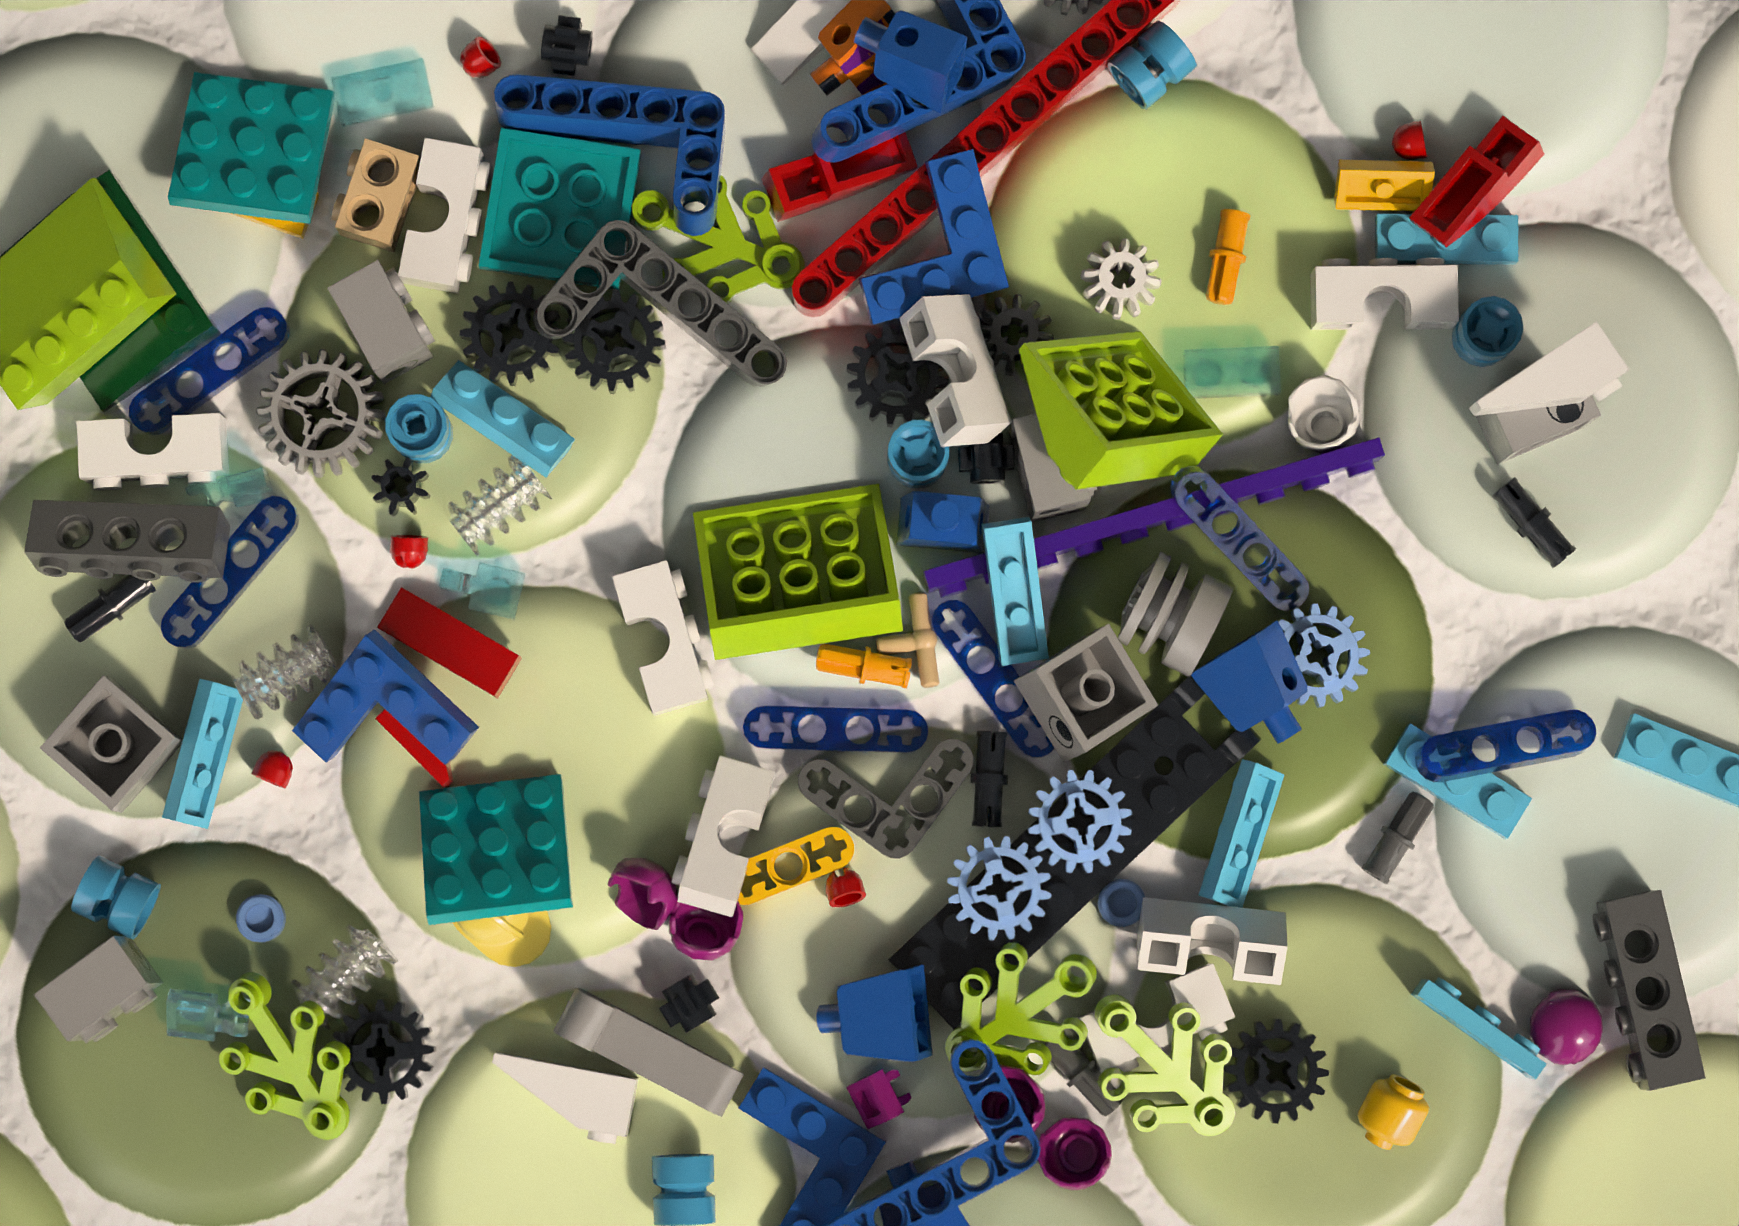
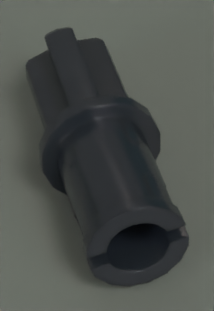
M127 575L106 591H103L102 588L97 590L100 595L66 618L64 621L65 626L76 641L83 642L114 619L123 620L124 618L121 614L157 590L150 581L138 579L133 575Z

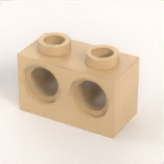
M365 138L362 149H354L348 163L347 176L352 178L346 195L339 193L333 207L331 219L337 221L335 228L338 233L343 237L394 253L417 187L416 180L421 160L419 155ZM382 162L393 164L395 167L394 174L388 181L379 183L371 180V171L377 164ZM367 206L378 208L380 214L375 224L369 227H361L356 224L357 213L362 208Z

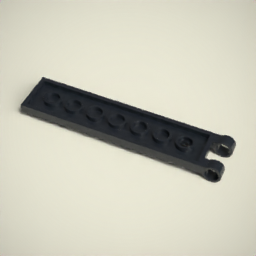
M1191 675L1090 769L1094 773L1093 783L1099 785L1108 777L1111 779V784L1107 791L1111 795L1123 791L1125 796L1117 805L1119 809H1130L1132 815L1121 819V825L1132 830L1131 835L1118 836L1117 841L1123 846L1124 851L1120 854L1110 849L1107 852L1110 865L1105 867L1098 859L1093 860L1092 873H1086L1082 863H1076L1073 872L1067 873L1065 869L1066 861L1061 858L1053 866L1049 865L1048 860L1052 852L1048 848L1040 852H1036L1034 849L1042 841L1041 835L1028 834V828L1038 824L1037 819L1010 845V849L1017 850L1022 843L1028 844L1025 856L1029 860L1039 855L1042 857L1040 864L1035 867L1037 873H1050L1051 878L1040 883V890L1051 893V898L1039 899L1037 906L1045 912L1043 917L1033 914L1028 917L1032 930L1027 932L1020 925L1014 927V939L1009 940L1004 929H998L995 939L989 940L987 927L982 926L977 933L973 934L970 932L973 923L970 917L961 921L956 919L957 914L963 909L961 903H948L888 959L897 970L924 964L927 1002L953 1029L962 1020L964 995L960 990V982L967 971L972 968H981L991 976L992 986L987 995L982 999L983 1003L998 988L1000 970L996 966V956L1005 944H1020L1027 951L1029 959L1262 739L1252 728L1244 732L1235 730L1214 750L1182 716L1205 695V692ZM1159 757H1167L1172 761L1173 768L1169 774L1161 775L1156 772L1154 764ZM1083 790L1086 802L1097 809L1108 808L1101 797L1091 791ZM1065 793L1050 807L1047 819L1061 815L1067 806ZM1074 799L1076 806L1074 816L1067 819L1068 828L1077 829L1084 845L1083 835H1086L1085 827L1092 824L1091 815L1084 816L1081 808H1078L1077 800ZM1111 825L1100 827L1094 835V851L1100 848L1107 840L1111 831ZM1062 834L1051 836L1060 848L1076 854L1073 841ZM1000 856L1003 868L1015 875L1027 873L1025 868L1016 860ZM985 869L967 887L978 885L986 873ZM1000 874L992 876L993 883L986 886V889L977 891L976 894L978 896L984 894L988 896L995 895L998 902L1006 901L1005 893L1012 890V887L1020 886L1022 883L1021 881L1013 883L1011 881H1002ZM1031 889L1021 891L1014 901L1015 916L1020 914L1027 906L1031 896ZM983 901L971 904L974 910L981 916L989 920L998 921L993 907ZM1011 953L1005 954V959L1009 964H1019V960L1015 955ZM969 979V984L972 988L976 990L983 989V985L979 980Z

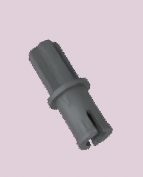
M1412 791L1409 793L1390 825L1381 828L1384 834L1361 869L1384 884H1388L1389 878L1406 851L1415 848L1412 842L1432 812L1434 804L1417 792Z
M1046 1042L1044 1044L1051 1052V1061L1069 1079L1066 1084L1069 1087L1074 1085L1101 1115L1106 1117L1119 1107L1123 1099L1111 1101L1101 1092L1098 1086L1101 1072L1094 1066L1097 1063L1094 1058L1090 1061L1079 1049L1069 1051L1056 1043ZM1110 1082L1107 1083L1106 1089H1116Z

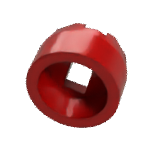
M476 37L461 52L460 62L463 64V70L471 77L483 78L501 67V59L498 52L484 37Z
M1421 121L1406 123L1394 132L1392 146L1396 154L1401 158L1408 160L1427 158Z
M390 536V553L397 566L414 569L426 560L428 552L427 536Z
M270 750L259 757L251 774L270 784L286 789L292 777L293 765L290 758L283 752Z
M843 868L844 875L837 877L835 871L830 873L825 885L830 906L846 907L858 903L866 897L863 881L854 870Z

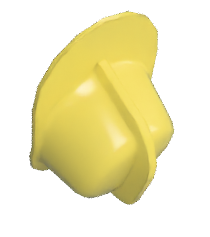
M547 911L452 922L456 929L485 956L505 966L517 967L530 964L542 955L550 941L551 923Z

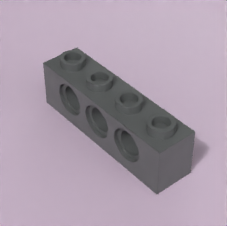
M33 500L24 553L37 571L51 577H63L67 575V572L86 573L91 577L99 579L112 578L114 574L133 575L138 579L148 581L158 580L160 576H176L189 582H204L207 578H223L230 524L219 506ZM89 536L83 545L73 547V544L79 538ZM136 538L131 546L119 549V546L125 540ZM183 540L176 549L165 550L171 542Z
M1652 890L1596 903L1598 913L1593 914V925L1599 942L1605 941L1609 960L1604 961V972L1609 987L1611 989L1616 988L1621 1007L1615 1008V1018L1620 1034L1628 1036L1632 1054L1626 1055V1065L1631 1081L1633 1083L1639 1082L1641 1090L1652 1091L1705 1079L1706 1076L1662 891ZM1633 930L1639 932L1645 940V949L1636 958L1630 956L1624 946L1626 936ZM1645 977L1651 979L1656 986L1654 1000L1646 1005L1638 1000L1635 992L1637 983ZM1659 1024L1667 1033V1043L1663 1049L1655 1052L1647 1043V1033L1652 1026Z

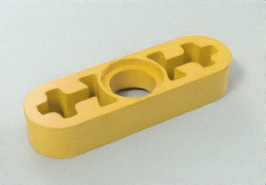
M827 827L749 858L746 875L753 876L760 873L761 870L757 867L756 863L767 860L768 874L777 886L766 890L765 880L752 886L753 895L745 898L740 891L739 904L750 905L845 867L851 861L854 854V843L851 836L841 828ZM833 835L835 841H845L847 848L840 852L842 858L840 861L833 862L830 856H825L815 860L821 869L813 873L810 872V862L807 854L801 849V845L811 842V849L814 852L825 846L824 838L826 836ZM782 853H795L802 860V872L797 878L784 880L776 874L774 864L777 857Z

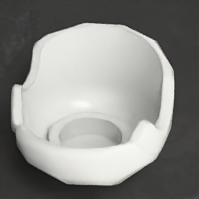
M1325 375L1308 378L1291 392L1288 398V427L1292 436L1296 438L1297 443L1304 449L1322 454L1343 448L1356 434L1359 424L1357 401L1351 390L1340 379Z

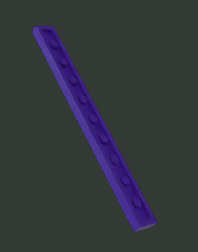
M1380 437L1034 538L1037 569L1041 570L1058 564L1057 556L1071 551H1075L1077 558L1098 553L1104 550L1102 542L1120 537L1122 545L1149 537L1147 529L1163 524L1166 525L1167 531L1187 527L1195 523L1194 515L1211 511L1213 518L1228 515L1240 510L1238 502L1255 497L1258 505L1269 503L1285 497L1283 489L1301 484L1303 491L1320 488L1330 484L1329 476L1346 471L1348 478H1353L1376 470L1374 462H1378L1385 456ZM985 553L923 572L927 592L939 591L940 598L967 591L966 582L984 577L986 585L989 584Z

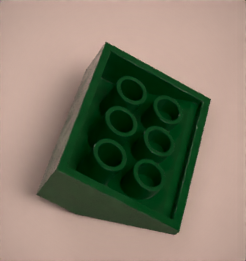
M110 170L96 179L174 289L176 295L80 376V379L102 412H106L222 335L121 182ZM53 209L47 216H45V217H44L40 222H38L32 229H30L24 236H22V237H21L17 242H15L9 249H7V250L0 256V258H1L4 254H6L13 246H15L21 239H23L29 232H31L38 224H40L46 217H48L55 209Z

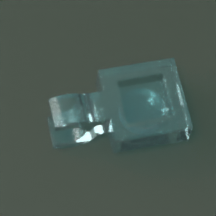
M260 467L218 478L215 482L193 483L187 486L185 490L189 496L200 493L205 494L208 499L206 506H220L223 502L229 503L234 501L235 507H244L263 501L262 494L273 491L269 473Z
M479 562L476 576L443 568L439 587L443 590L471 595L468 605L469 610L515 621L526 573Z
M170 988L166 1001L167 1036L213 1042L217 1032L227 1033L235 1037L248 1036L249 1016L234 1011L229 1001L224 1004H218V994Z

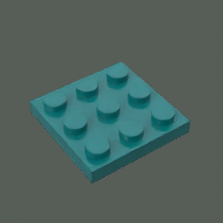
M194 72L168 192L169 204L179 207L311 224L335 102L334 90Z
M501 128L479 268L557 281L596 232L604 225L615 220L626 221L630 224L641 150ZM619 231L607 232L604 237L605 249L614 256L625 255L627 238ZM582 267L576 270L574 274L575 284L598 287L599 280L597 274L592 269ZM617 277L608 289L619 290L621 278Z
M561 774L419 791L425 907L429 925L573 908L564 789Z

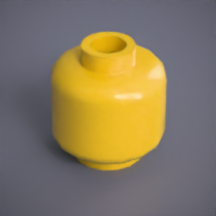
M1391 1074L1389 1079L1376 1080L1371 1086L1357 1115L1360 1124L1367 1130L1365 1134L1366 1139L1376 1146L1390 1150L1393 1144L1398 1146L1410 1145L1417 1136L1429 1112L1428 1103L1423 1098L1424 1090L1414 1082Z

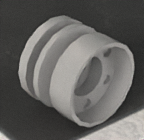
M1160 552L1157 559L1141 573L1123 609L1121 629L1117 638L1121 644L1127 646L1137 628L1145 631L1146 633L1138 649V652L1143 655L1151 648L1157 638L1165 641L1166 645L1161 664L1190 677L1221 619L1234 587L1205 574L1193 590L1184 587L1189 565L1182 562L1173 579L1169 580L1163 577L1172 556Z

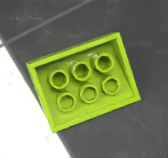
M96 178L88 180L0 258V386L17 410L50 403L176 295L174 289Z
M1141 331L1024 343L1019 349L1047 453L1058 466L1062 478L1072 485L1075 490L1191 473L1223 435Z
M879 483L693 512L709 630L715 660L903 631L900 598Z

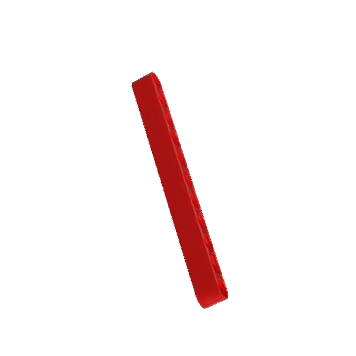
M1110 0L929 160L973 149L980 177L984 176L1106 69L1111 59L1124 48L1132 46L1138 41V37L1158 20H1162L1181 0ZM1124 7L1134 8L1141 15V21L1136 25H1125L1118 19L1117 11ZM1087 38H1099L1106 45L1107 51L1100 56H1091L1082 48V42ZM1053 68H1062L1069 72L1072 81L1064 87H1057L1049 82L1047 73ZM1018 99H1029L1037 107V112L1031 117H1019L1014 113L1011 105ZM984 129H992L1000 134L1002 143L995 148H984L978 143L976 136ZM925 163L796 276L792 285L793 303L800 313L808 317H820L830 311L860 284L858 278L871 275L939 215ZM915 190L925 191L932 198V204L925 210L918 211L912 209L906 202L908 194ZM888 221L896 227L897 234L889 241H879L873 237L870 230L875 223ZM850 251L859 255L862 260L859 269L854 272L840 270L835 261L841 253ZM810 282L820 283L826 289L827 294L819 303H808L800 295L804 285Z

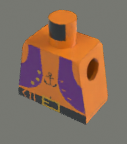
M851 0L819 32L818 39L832 57L811 72L810 75L826 96L848 79H850L861 95L887 84L874 75L876 54L854 43L856 32L865 17L886 27L889 26L895 12L885 0Z

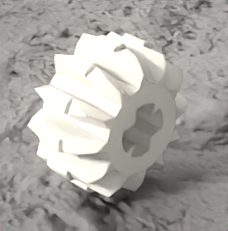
M1126 238L1121 240L1119 252L1115 251L1110 241L1103 242L1102 253L1104 257L1090 252L1087 261L1095 269H1085L1081 272L1082 280L1095 283L1084 289V297L1090 299L1100 295L1101 298L1094 309L1097 313L1103 312L1107 304L1114 305L1112 318L1115 320L1120 319L1123 306L1125 305L1132 317L1139 316L1140 306L1138 301L1144 305L1151 306L1155 301V297L1147 289H1158L1161 286L1160 278L1147 275L1158 268V261L1152 259L1142 263L1141 260L1146 254L1147 247L1141 245L1137 248L1135 254L1129 253L1130 241ZM1115 270L1116 274L1119 275L1121 270L1127 271L1130 274L1128 283L1131 287L1126 288L1125 283H1123L1121 289L1113 286L1114 275L1111 272Z

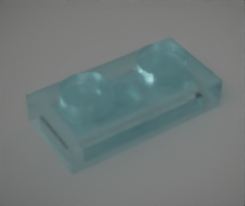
M423 58L331 77L342 126L434 107L426 64Z
M1279 346L1188 349L1183 351L1184 386L1195 399L1280 395Z

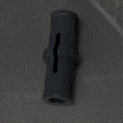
M1516 477L1492 495V498L1496 499L1520 527L1517 530L1518 534L1522 538L1527 536L1549 561L1552 568L1556 567L1576 550V547L1571 545L1548 518L1551 515L1550 511L1546 507L1541 509L1519 484Z
M977 731L976 773H971L970 782L975 784L972 826H986L988 808L987 827L1002 828L1003 785H1008V775H1004L1007 732L995 731L992 733L991 751V731Z

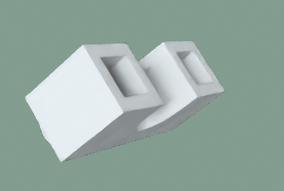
M429 138L424 139L416 185L421 193L436 195L446 200L449 204V214L445 223L435 231H406L398 276L403 284L458 294L460 282L468 283L473 255L466 254L469 236L477 237L482 214L481 209L475 208L478 190L486 191L490 176V163L484 162L485 157L481 148Z
M1334 258L1323 260L1322 266H1316L1310 274L1311 330H1358L1364 323V302L1366 297L1379 292L1391 294L1400 301L1404 309L1405 329H1452L1459 322L1458 265H1445L1443 258L1417 259L1416 265L1398 266L1397 259L1394 258L1369 260V266H1351L1349 259Z
M970 294L922 297L899 319L913 361L930 360L936 362L946 370L952 382L927 403L940 446L988 443L1008 427L1012 421Z
M220 413L173 415L172 437L169 444L162 451L151 455L138 453L133 442V426L124 418L76 421L79 478L86 483H93V490L122 489V481L139 480L140 487L169 486V479L188 478V484L209 485L217 483L216 476L229 475L227 419Z
M667 560L612 576L626 624L629 626L643 621H654L665 627L669 633V648L663 658L655 663L639 667L652 714L657 716L708 701L706 689L715 686L707 660L697 662L692 644L700 642L701 639L694 615L691 614L684 617L679 598L688 595L680 569L671 571Z
M719 756L715 771L706 769L698 797L705 798L706 802L702 814L692 813L685 840L693 842L688 858L679 856L672 879L673 884L680 885L677 902L733 917L749 858L727 851L721 845L718 836L723 830L732 826H743L759 831L775 771Z
M1143 897L1137 933V970L1185 975L1189 958L1195 955L1209 954L1220 957L1230 964L1233 971V980L1281 985L1288 947L1286 912Z
M1208 963L1185 973V975H1179L1165 981L1171 995L1172 1007L1177 1003L1187 1002L1192 1004L1200 1015V1026L1193 1034L1198 1033L1201 1040H1203L1210 1034H1220L1228 1030L1225 1021L1235 1018V1015L1213 963ZM1095 1010L1077 1017L1087 1026L1088 1035L1086 1041L1100 1072L1108 1068H1118L1123 1072H1128L1139 1067L1136 1058L1140 1057V1055L1122 1037L1115 1038L1104 1034L1095 1020ZM1188 1012L1181 1014L1177 1019V1024H1187L1191 1020L1192 1014ZM1121 1013L1114 1015L1110 1020V1025L1117 1026L1125 1020V1015ZM1169 1016L1162 1024L1156 1027L1146 1028L1136 1023L1167 1055L1171 1054L1173 1027L1169 1022Z

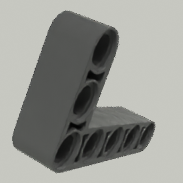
M611 221L598 230L539 302L534 311L533 322L536 330L542 336L556 340L563 338L576 329L615 279L620 277L747 383L760 387L775 383L783 377L787 367L785 353L777 344L626 221ZM619 231L624 234L628 241V250L625 255L614 256L605 249L604 237L607 232ZM645 262H657L664 269L665 278L660 286H650L642 279L641 268ZM586 267L592 269L597 274L599 281L598 287L594 292L584 293L575 286L574 274L577 269ZM682 292H693L700 298L701 310L696 317H688L679 310L678 298ZM559 304L566 309L569 320L564 329L555 330L545 323L544 311L548 305ZM722 321L733 324L737 330V341L732 347L720 345L715 338V328ZM758 351L769 354L773 359L774 370L767 378L756 375L752 369V358Z

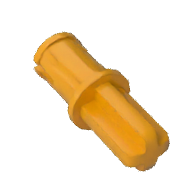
M1222 209L1215 249L1209 251V257L1213 258L1206 299L1215 304L1230 305L1234 300L1240 264L1246 262V256L1242 252L1251 215L1239 210Z
M824 643L818 648L815 665L816 669L821 672L859 678V684H864L865 680L907 688L910 672L908 671L912 666V658L905 659L871 652V647L867 646L862 651Z

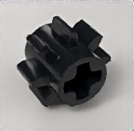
M559 15L557 26L545 25L541 60L552 61L551 69H553V73L575 76L576 65H589L593 31L582 30V22L579 17Z
M999 433L988 443L959 447V472H969L971 484L1005 482V470H1014L1015 467L1014 445H1004L1003 434Z
M408 457L405 459L403 467H395L389 459L385 460V466L388 470L383 476L372 475L371 477L374 482L381 485L382 490L375 494L373 497L374 501L382 503L388 499L391 502L389 514L394 517L398 513L399 507H407L413 515L417 514V508L414 503L417 502L419 497L430 499L431 496L427 491L421 489L420 485L421 482L429 477L428 473L420 471L413 474L411 472L413 460ZM400 476L406 482L412 480V483L407 486L409 494L402 498L396 492L390 493L396 487L394 479Z
M692 973L662 991L668 1003L659 1009L670 1028L680 1022L687 1033L717 1015L711 1003L718 1000L719 996L709 979L699 984Z

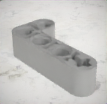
M575 988L553 1030L554 1033L586 1050L595 1051L720 1117L723 1116L744 1076L742 1072L581 988Z

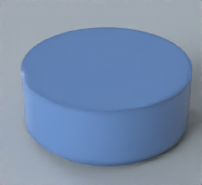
M1127 879L1111 881L1099 893L1097 901L1099 913L1107 923L1113 926L1126 927L1133 925L1140 919L1142 900L1145 894L1133 881Z
M259 894L248 897L241 903L236 914V924L240 933L253 942H268L275 939L281 934L286 923V913L282 904L269 895Z

